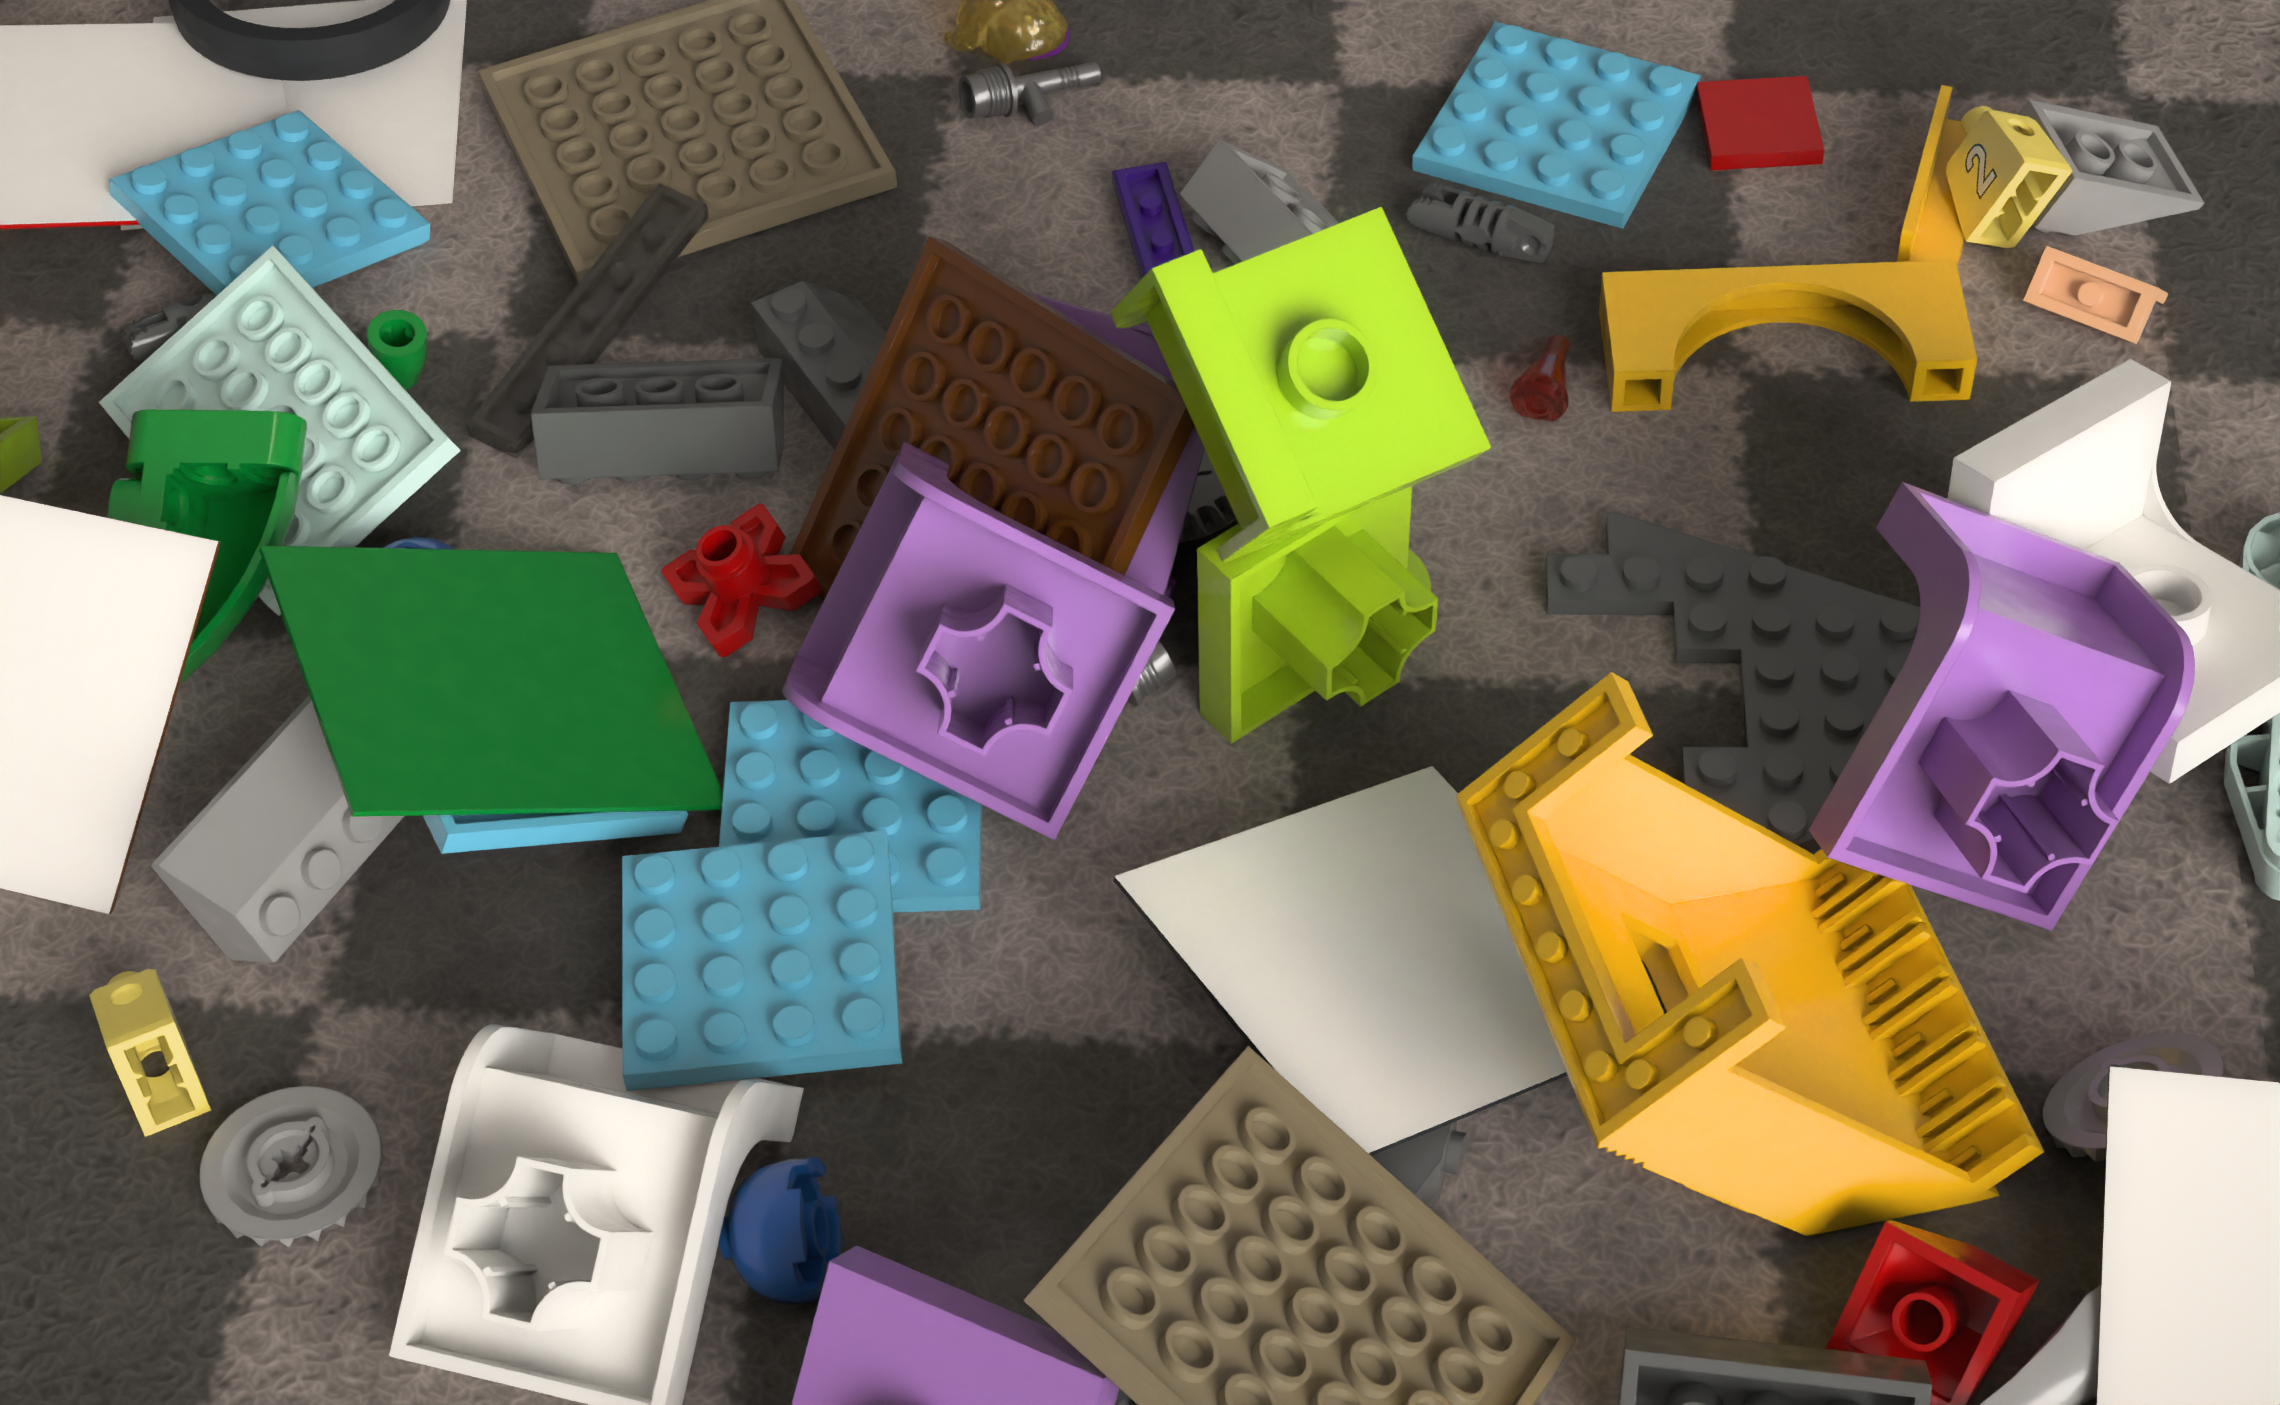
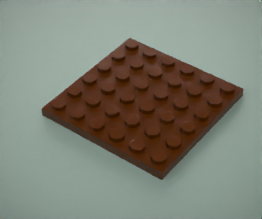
M929 236L790 554L801 555L822 586V592L819 596L825 600L903 443L906 442L948 463L947 478L950 482L979 502L1125 576L1195 425L1176 383L949 242Z

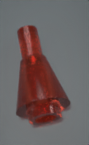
M1551 336L1547 341L1543 354L1513 383L1510 389V400L1514 409L1521 416L1555 421L1566 412L1569 399L1565 360L1570 349V343L1564 336Z

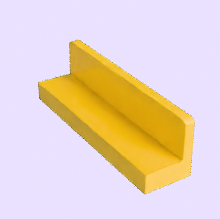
M1941 85L1901 232L1897 262L1956 260L1958 268L1965 238L1945 171L1947 162L1963 142L1966 135L1962 129L1961 121L1948 119L1953 89L1951 86Z

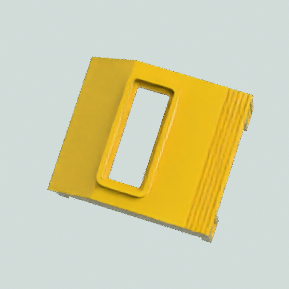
M1610 672L1457 794V805L1598 1149L1605 1147L1606 1152L1614 1151L1615 1156L1623 1155L1625 1160L1632 1159L1634 1164L1641 1162L1643 1168L1681 1183L1689 1189L1749 1214L1760 1216L1805 1236L1966 1205L1998 1197L2000 1195L1995 1187L1996 1184L2044 1153L1912 886L1830 859L1822 849L1812 854L1630 755L1631 752L1651 738L1653 734L1627 680ZM1642 961H1643V962L1645 963V965L1647 966V968H1648V970H1649V972H1650V974H1651V977H1652V979H1653V981H1654V984H1655V986H1656V988H1657V990H1658V993H1659V995H1660V997H1661V1000H1662V1002H1663V1004H1664V1007H1665V1009H1666V1011H1667V1013H1665V1014H1664V1011H1663V1009H1662V1007H1661V1004H1660V1002H1659V1000H1658V997H1657V995H1656V993H1655V991H1654V988H1653V986H1652V984H1651V981H1650V979H1649V977H1648V974H1647V972H1646V970H1645V967H1644Z

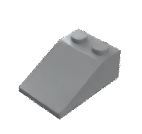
M2030 99L2018 113V115L2028 116L2036 120L2072 169L2071 174L2032 224L2039 231L2045 233L2052 231L2075 236L2198 210L2204 205V201L2161 130L2156 125Z

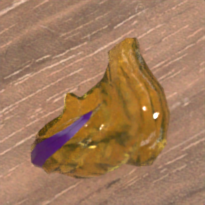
M962 0L958 7L955 29L945 34L944 41L950 47L962 52L971 51L981 46L984 51L999 58L1001 62L1008 65L1015 60L1035 61L1059 54L1068 44L1070 31L1065 16L1059 12L1052 0Z

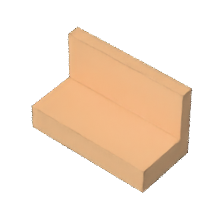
M2046 246L2023 301L2137 344L2155 302L2163 304L2168 293L2153 285Z

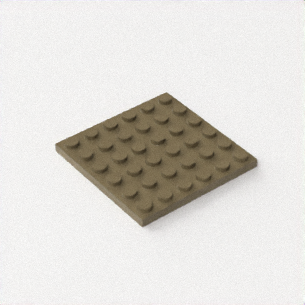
M708 0L478 70L482 89L579 288L897 188L894 167L796 0Z
M1249 1046L1023 1300L1137 1405H1534L1576 1342L1572 1335Z

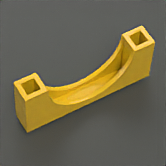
M1956 260L1602 272L1599 317L1611 412L1671 410L1675 377L1685 361L1697 349L1710 340L1732 330L1764 323L1814 325L1840 332L1862 342L1876 351L1893 367L1907 390L1910 402L1970 400L1977 355Z

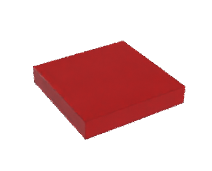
M1807 76L1697 82L1696 102L1710 171L1823 164L1824 145Z

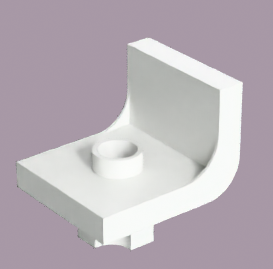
M2128 359L1954 457L1948 499L2119 562L2184 629L2193 646L2195 657L2193 689L2188 706L2178 727L2150 771L2170 784L2280 713V590L2195 541L2178 525L2170 514L2159 489L2156 461L2171 381L2136 361Z
M498 1024L485 1026L470 1042L453 1079L389 1356L589 1405H682L725 1211L735 1179L746 1156L758 1142L762 1140L791 1142L804 1088L753 1078L627 1091L623 1079V1048L545 1031Z

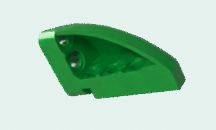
M157 409L140 410L132 415L126 469L135 478H119L114 482L109 498L107 518L221 543L180 685L217 652L242 621L264 589L269 577L259 552L260 546L284 545L294 517L302 476L307 422L300 416L280 411Z

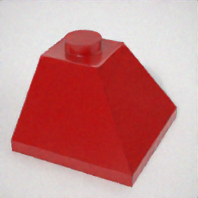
M1887 1220L1825 1349L1925 1360L1932 1382L1930 1405H1970L2011 1341L2037 1288L2039 1280L1974 1245L1893 1220Z

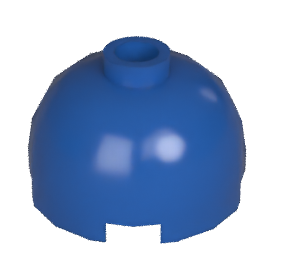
M816 1156L787 1159L772 1163L749 1175L735 1192L731 1201L729 1216L724 1217L719 1238V1247L725 1260L733 1259L740 1278L754 1292L775 1302H818L825 1279L826 1262L829 1263V1261L841 1255V1225L836 1195L822 1197L816 1177L824 1176L827 1168Z

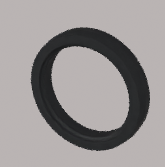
M169 0V4L178 30L185 41L194 50L212 62L230 70L255 77L287 81H310L340 78L362 73L405 56L425 42L438 29L449 9L450 0H395L386 7L358 19L310 28H281L246 22L224 13L209 0Z

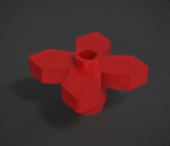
M762 503L756 504L731 521L730 525H720L708 530L699 539L696 550L689 549L665 565L661 570L663 576L683 604L705 605L696 624L720 657H727L753 639L759 606L795 611L822 592V586L800 554L778 555L786 537Z

